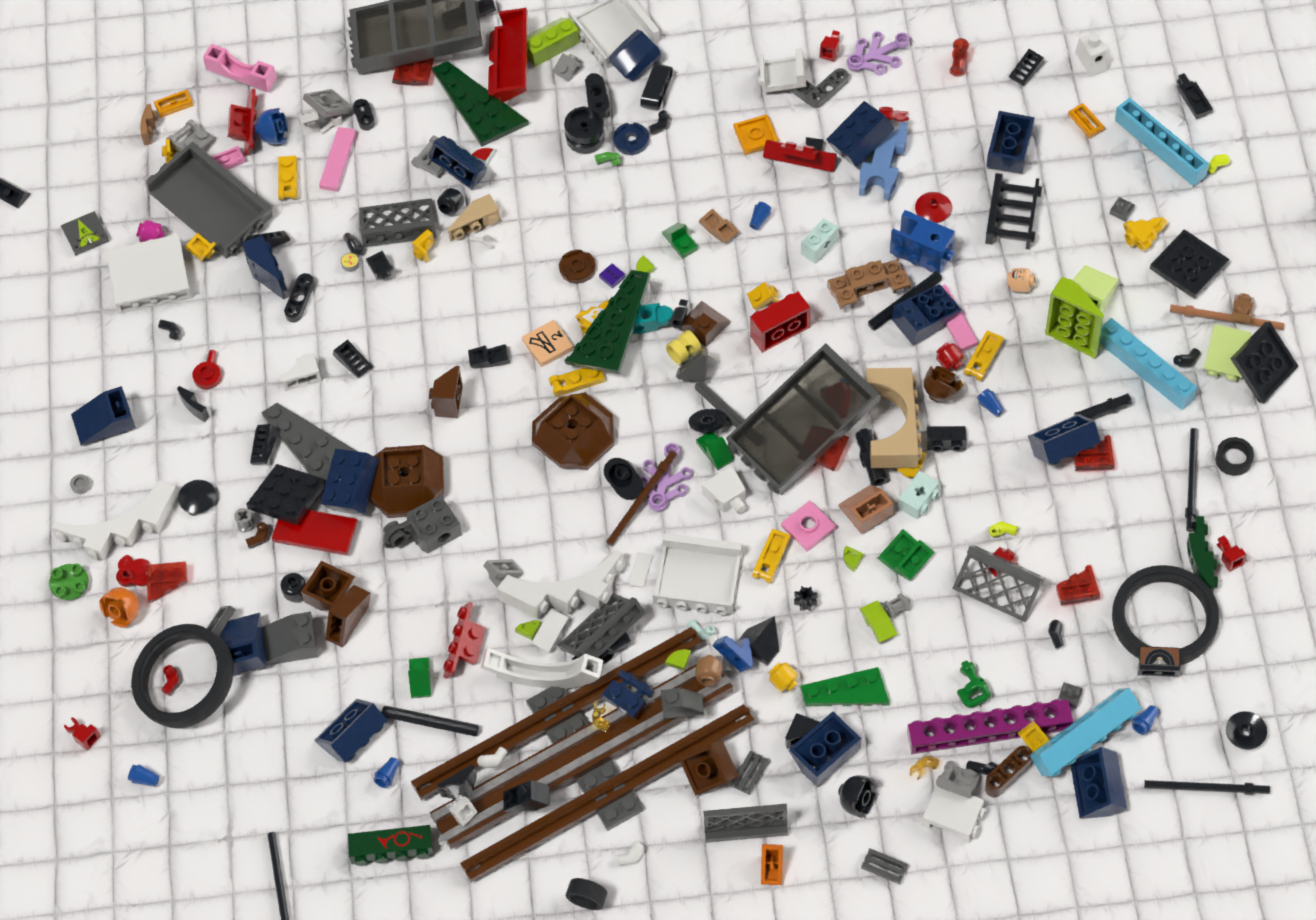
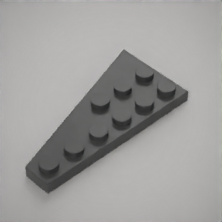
M275 403L261 412L267 423L279 431V438L310 475L327 481L335 449L356 451L279 403Z

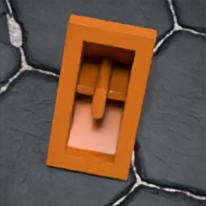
M762 844L761 884L782 885L783 845Z

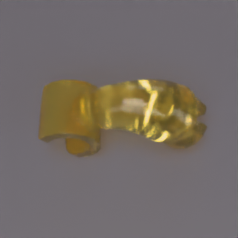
M596 700L593 704L592 721L598 730L606 732L610 726L609 721L604 720L600 716L605 713L606 704L604 703L603 707L599 709L597 708L598 701Z
M933 756L921 758L910 768L909 776H911L912 772L916 771L919 773L917 776V780H919L922 776V768L931 767L936 769L939 760L933 758Z

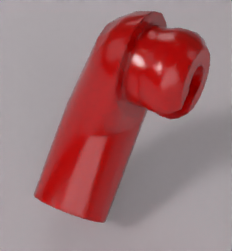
M167 665L163 669L167 682L161 691L168 696L179 683L178 671L172 665Z

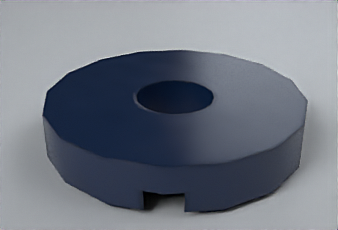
M639 123L622 124L615 130L613 135L615 148L625 155H636L643 152L649 144L648 130ZM630 136H633V137L636 138V139L633 140V141L627 140V138L630 137Z

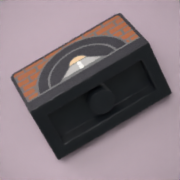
M1139 647L1137 675L1179 676L1180 648Z

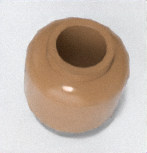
M707 655L698 660L695 677L701 685L711 687L720 682L723 670L722 662L713 655Z

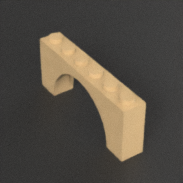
M866 368L865 380L880 394V397L896 404L906 418L904 425L898 432L890 437L870 442L871 468L918 467V460H922V448H918V445H921V434L917 433V430L920 429L919 418H916V415H918V404L914 402L917 401V390L913 389V387H916V375H912V368Z

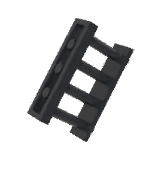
M995 173L985 244L992 245L993 237L1001 236L1027 240L1026 249H1030V242L1034 243L1036 233L1032 231L1037 197H1041L1042 186H1039V178H1036L1035 187L1006 184L1005 181H1002L1003 174ZM1010 191L1034 194L1033 201L1004 199L1003 196H1000V192ZM1008 206L1031 209L1030 217L1001 214L998 211V207ZM1005 221L1028 224L1029 228L1028 232L998 229L999 227H996L995 224L996 222Z

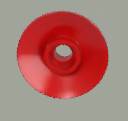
M928 192L917 199L915 211L917 215L940 223L950 216L952 204L944 194Z

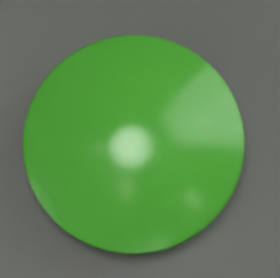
M77 563L65 564L54 568L51 571L49 580L50 590L59 599L72 600L78 598L88 587V575L82 566Z

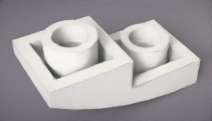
M551 608L532 644L550 653L569 617Z

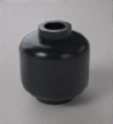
M447 188L437 200L439 210L446 215L456 214L464 204L463 195L454 188Z
M289 573L281 580L280 588L283 597L288 601L297 602L303 599L301 590L306 582L300 574Z

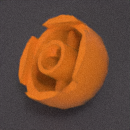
M122 587L109 590L99 600L103 615L113 619L114 621H111V623L118 627L125 628L132 623L140 609L136 595Z

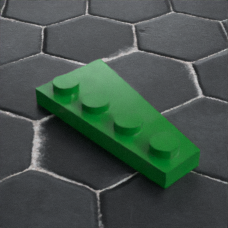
M878 667L800 685L805 707L843 704V706H851V704H863V706L882 704V706H889V700Z

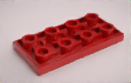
M307 510L297 525L278 519L273 532L272 542L348 555L358 520L356 518Z

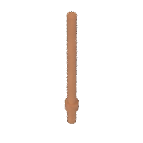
M1170 305L1169 312L1184 314L1187 317L1199 316L1259 327L1264 322H1271L1275 329H1284V323L1251 318L1250 323L1231 320L1232 314L1197 309L1190 305H1186V307Z

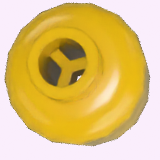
M778 662L768 672L770 675L769 682L780 692L786 689L790 692L798 684L795 681L798 678V673L787 662L782 664Z

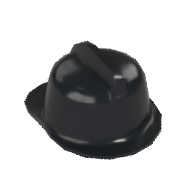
M612 458L607 461L603 469L604 476L615 492L626 500L637 498L642 492L643 483L634 465L622 458Z

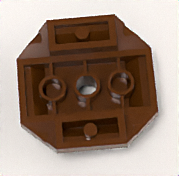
M586 392L559 397L532 421V445L560 468L588 470L614 446L613 414Z
M425 445L385 447L374 455V457L379 459L369 501L382 511L387 518L407 517L409 511L440 495H444L443 456Z

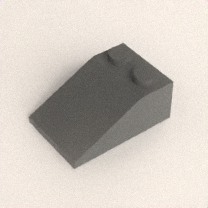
M311 611L292 614L262 627L266 666L318 657L315 626Z

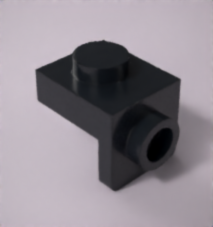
M383 250L366 258V262L375 279L380 277L385 279L392 275L391 271H393L394 267L390 265Z

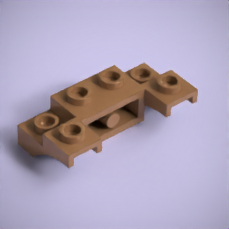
M898 259L886 263H881V260L868 262L866 265L846 270L845 275L827 280L830 294L835 298L840 310L843 309V306L855 303L857 305V297L886 289L888 284L893 294L896 293V290L906 287L908 289L911 288L910 280L905 270H902Z

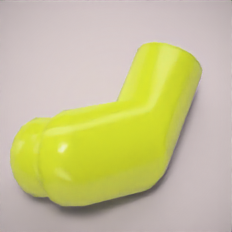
M1226 154L1213 156L1209 163L1208 173L1214 174L1217 167L1228 165L1230 157Z
M1000 521L989 528V534L992 537H998L1004 533L1015 536L1018 526Z

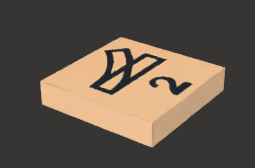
M555 320L522 336L523 343L540 367L574 350L573 345Z

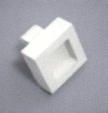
M465 796L458 799L457 803L449 808V811L461 826H464L477 813L473 804Z

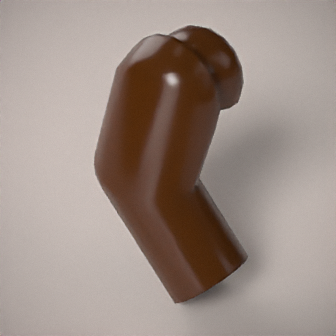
M265 522L257 524L258 530L255 536L245 539L248 548L265 542L269 533V527H267Z

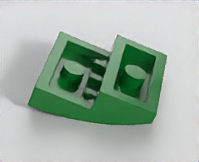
M902 529L877 559L895 573L910 581L935 552L921 540L917 542Z

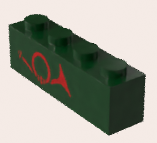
M430 825L348 834L351 865L363 866L371 862L382 864L389 860L406 861L408 858L426 859L429 856H434Z

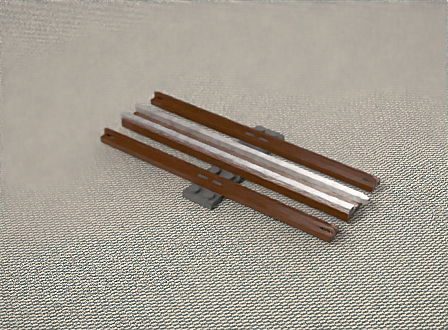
M690 627L604 674L595 682L584 685L570 694L565 688L549 687L526 700L532 715L411 781V785L422 801L439 791L437 784L473 764L475 770L481 768L477 763L478 757L481 755H494L499 747H503L507 752H510L544 732L552 743L550 746L474 787L470 802L477 810V813L464 826L458 824L449 811V808L457 803L456 799H452L430 812L431 818L442 834L438 838V843L440 845L447 843L450 849L517 813L503 811V792L524 782L533 780L549 785L551 794L575 780L584 793L461 862L460 865L470 882L484 876L594 813L597 814L607 831L643 812V808L634 796L633 791L681 765L680 757L720 739L725 740L754 724V718L750 714V709L746 708L743 704L621 773L618 771L612 759L689 717L664 719L660 690L683 688L702 694L703 708L733 692L730 679L727 675L724 676L723 673L720 682L714 686L706 687L701 685L695 677L696 665L652 688L655 693L651 698L644 695L642 699L646 701V706L635 719H632L617 708L589 724L583 717L582 711L604 700L601 694L613 680L621 684L623 680L618 677L621 670H624L626 673H632L635 675V679L640 680L666 666V659L673 652L683 649L693 651L702 646L696 630ZM693 638V640L683 644L685 641ZM716 656L723 663V656ZM745 716V718H743V719H741V720H739V721L736 722V720H738L739 718ZM428 783H431L430 785L420 790L421 787L425 786ZM480 864V866H479L478 868H476V869H474V870H472V871L470 872V870H471L472 868H474V867H476V866H478V865Z

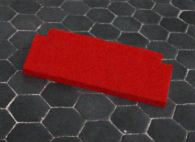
M527 7L499 11L502 26L495 27V31L489 34V60L494 62V64L489 66L488 94L494 96L495 100L500 98L501 103L527 91Z

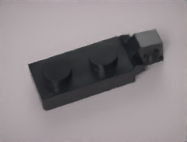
M1185 73L1178 75L1177 83L1179 86L1177 88L1194 117L1197 119L1212 113V106L1197 82L1189 81Z

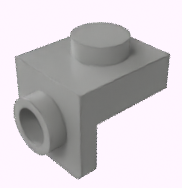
M562 53L552 72L569 81L576 67L581 68L582 64L578 62L579 58L570 53L568 56Z

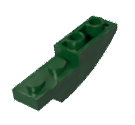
M1196 516L1194 533L1188 534L1186 542L1189 562L1193 573L1201 578L1211 591L1214 592V588H1218V576H1214V571H1217V559H1214L1213 551H1208L1209 543L1205 541V536L1208 534V524H1204V516Z

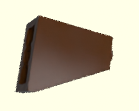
M353 585L330 608L325 640L340 647L345 645L369 608L371 592Z

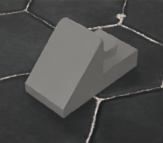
M513 559L487 560L483 565L488 571L489 579L496 587L501 584L507 575L519 578L524 573Z

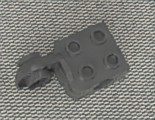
M440 495L409 511L405 522L398 523L397 521H392L383 528V545L388 549L399 547L412 538L422 551L429 553L461 536V525Z

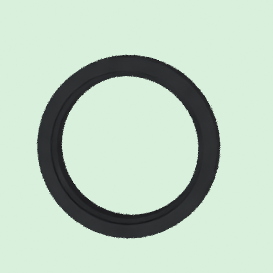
M1150 566L1135 572L1120 586L1112 606L1114 631L1124 648L1139 659V647L1149 646L1133 634L1126 622L1125 605L1129 597L1144 585L1154 582H1170L1191 591L1201 602L1206 615V626L1200 637L1190 645L1180 648V665L1191 662L1202 655L1212 643L1219 624L1217 600L1209 586L1192 572L1175 566Z
M180 624L163 630L145 645L135 662L131 688L137 706L149 719L170 728H186L204 721L221 706L231 688L234 674L231 652L217 634L200 625ZM196 639L208 643L216 656L217 672L214 683L207 695L198 704L185 711L168 713L158 710L152 703L148 690L149 676L156 660L166 649L184 640Z

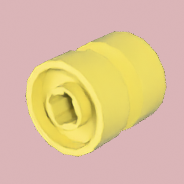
M689 330L679 335L678 340L674 339L665 346L670 358L678 365L688 360L689 355L693 356L701 350L700 342Z

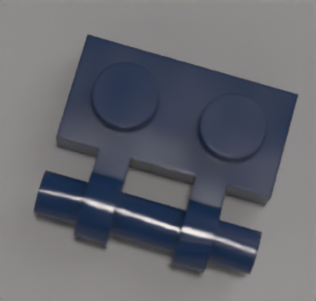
M621 670L618 674V677L623 680L621 684L613 680L601 696L617 709L635 719L646 706V701L642 697L646 695L651 698L655 692L645 682L641 683L635 679V675L632 673H626L624 670ZM630 685L637 689L635 694L627 689Z

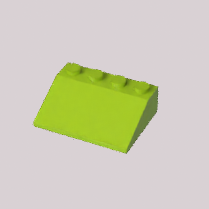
M1062 276L1051 292L1045 334L1095 359L1098 353L1104 315L1079 284L1072 279Z

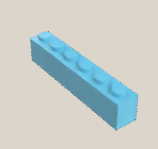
M1130 97L1116 108L1115 121L1192 186H1195L1207 176L1209 163Z
M1110 318L1102 325L1099 344L1179 409L1183 410L1195 399L1196 385L1113 318Z
M1130 688L1118 689L1030 754V757L1041 776L1054 777L1061 773V768L1065 765L1073 764L1077 760V756L1089 752L1092 749V745L1104 741L1108 733L1120 729L1124 721H1129L1136 717V713L1142 708Z

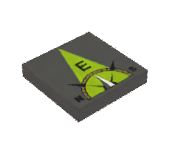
M95 211L61 225L75 256L109 241Z

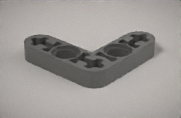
M838 68L816 87L806 80V88L808 90L805 92L799 91L798 88L788 90L809 106L819 108L848 83V72L843 68ZM829 85L832 86L833 89L830 91L824 90V87Z

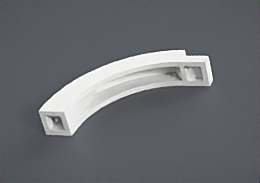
M487 648L484 652L481 668L497 674L496 678L521 685L539 688H549L551 686L575 688L598 680L603 660L584 654L575 660L567 662L544 663L516 658Z

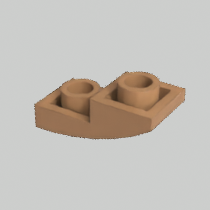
M151 104L146 105L141 118L140 131L144 145L151 144L152 129H156L155 121H158L157 112L152 110Z
M1245 293L1235 294L1231 320L1250 323L1254 298Z

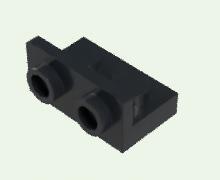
M927 426V450L937 452L942 450H966V426Z

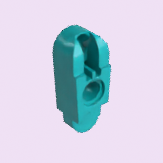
M660 303L641 305L632 334L657 331L658 327L669 325L673 310L666 305L660 306Z

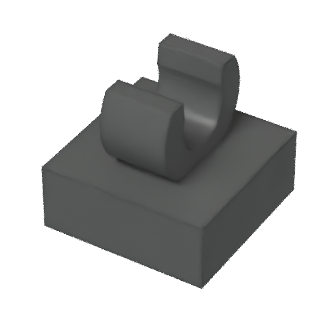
M1118 197L1110 209V215L1126 222L1134 211L1135 204Z
M1063 682L1058 699L1068 700L1070 707L1077 709L1083 688Z

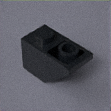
M529 780L503 792V811L505 812L537 811L550 805L549 785Z

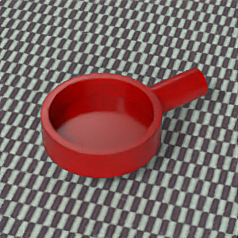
M209 350L207 362L198 364L192 372L195 385L204 390L216 387L222 378L220 368L214 363L217 353L215 350Z

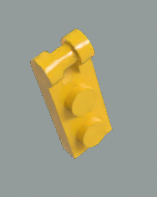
M296 155L278 157V199H297Z
M987 330L968 362L964 374L967 376L972 375L976 377V380L982 381L1003 344L1004 337ZM976 365V366H979V367H981V368H980L979 370H977V369L974 368V366Z
M581 368L562 375H553L548 379L550 385L553 386L552 391L556 397L605 382L602 371Z
M775 529L771 530L753 570V578H762L765 582L772 583L774 574L790 541L789 534ZM766 567L769 568L768 572H765L762 570V568Z

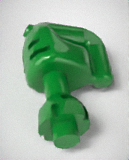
M966 660L961 663L960 672L968 677L970 682L964 688L959 689L957 694L965 707L973 708L987 701L991 697V692L984 678L976 676L975 664L973 662L969 663ZM981 693V695L975 697L974 699H969L970 697Z

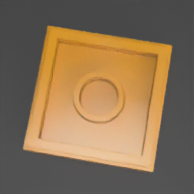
M767 114L733 124V129L744 155L764 150L766 140L778 141Z

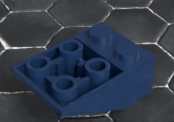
M262 235L243 242V250L253 278L282 299H286L284 291H287L284 277L282 271L278 268L275 255L273 256L272 254L273 251L269 241L265 242Z
M938 284L896 304L891 320L910 343L915 345L929 338L958 315L962 309L945 289Z
M122 386L101 393L71 414L81 446L136 428Z
M255 613L228 621L220 634V638L231 652L234 664L233 675L265 667L266 660L261 614Z

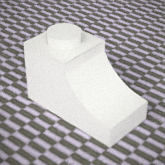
M314 353L297 357L294 367L289 372L281 375L285 391L321 382Z

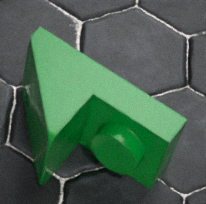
M676 223L662 231L663 236L682 259L698 250L695 242L687 234L686 224Z
M713 431L696 439V444L717 471L734 461L724 438H718Z
M429 657L409 659L408 676L411 699L431 697Z

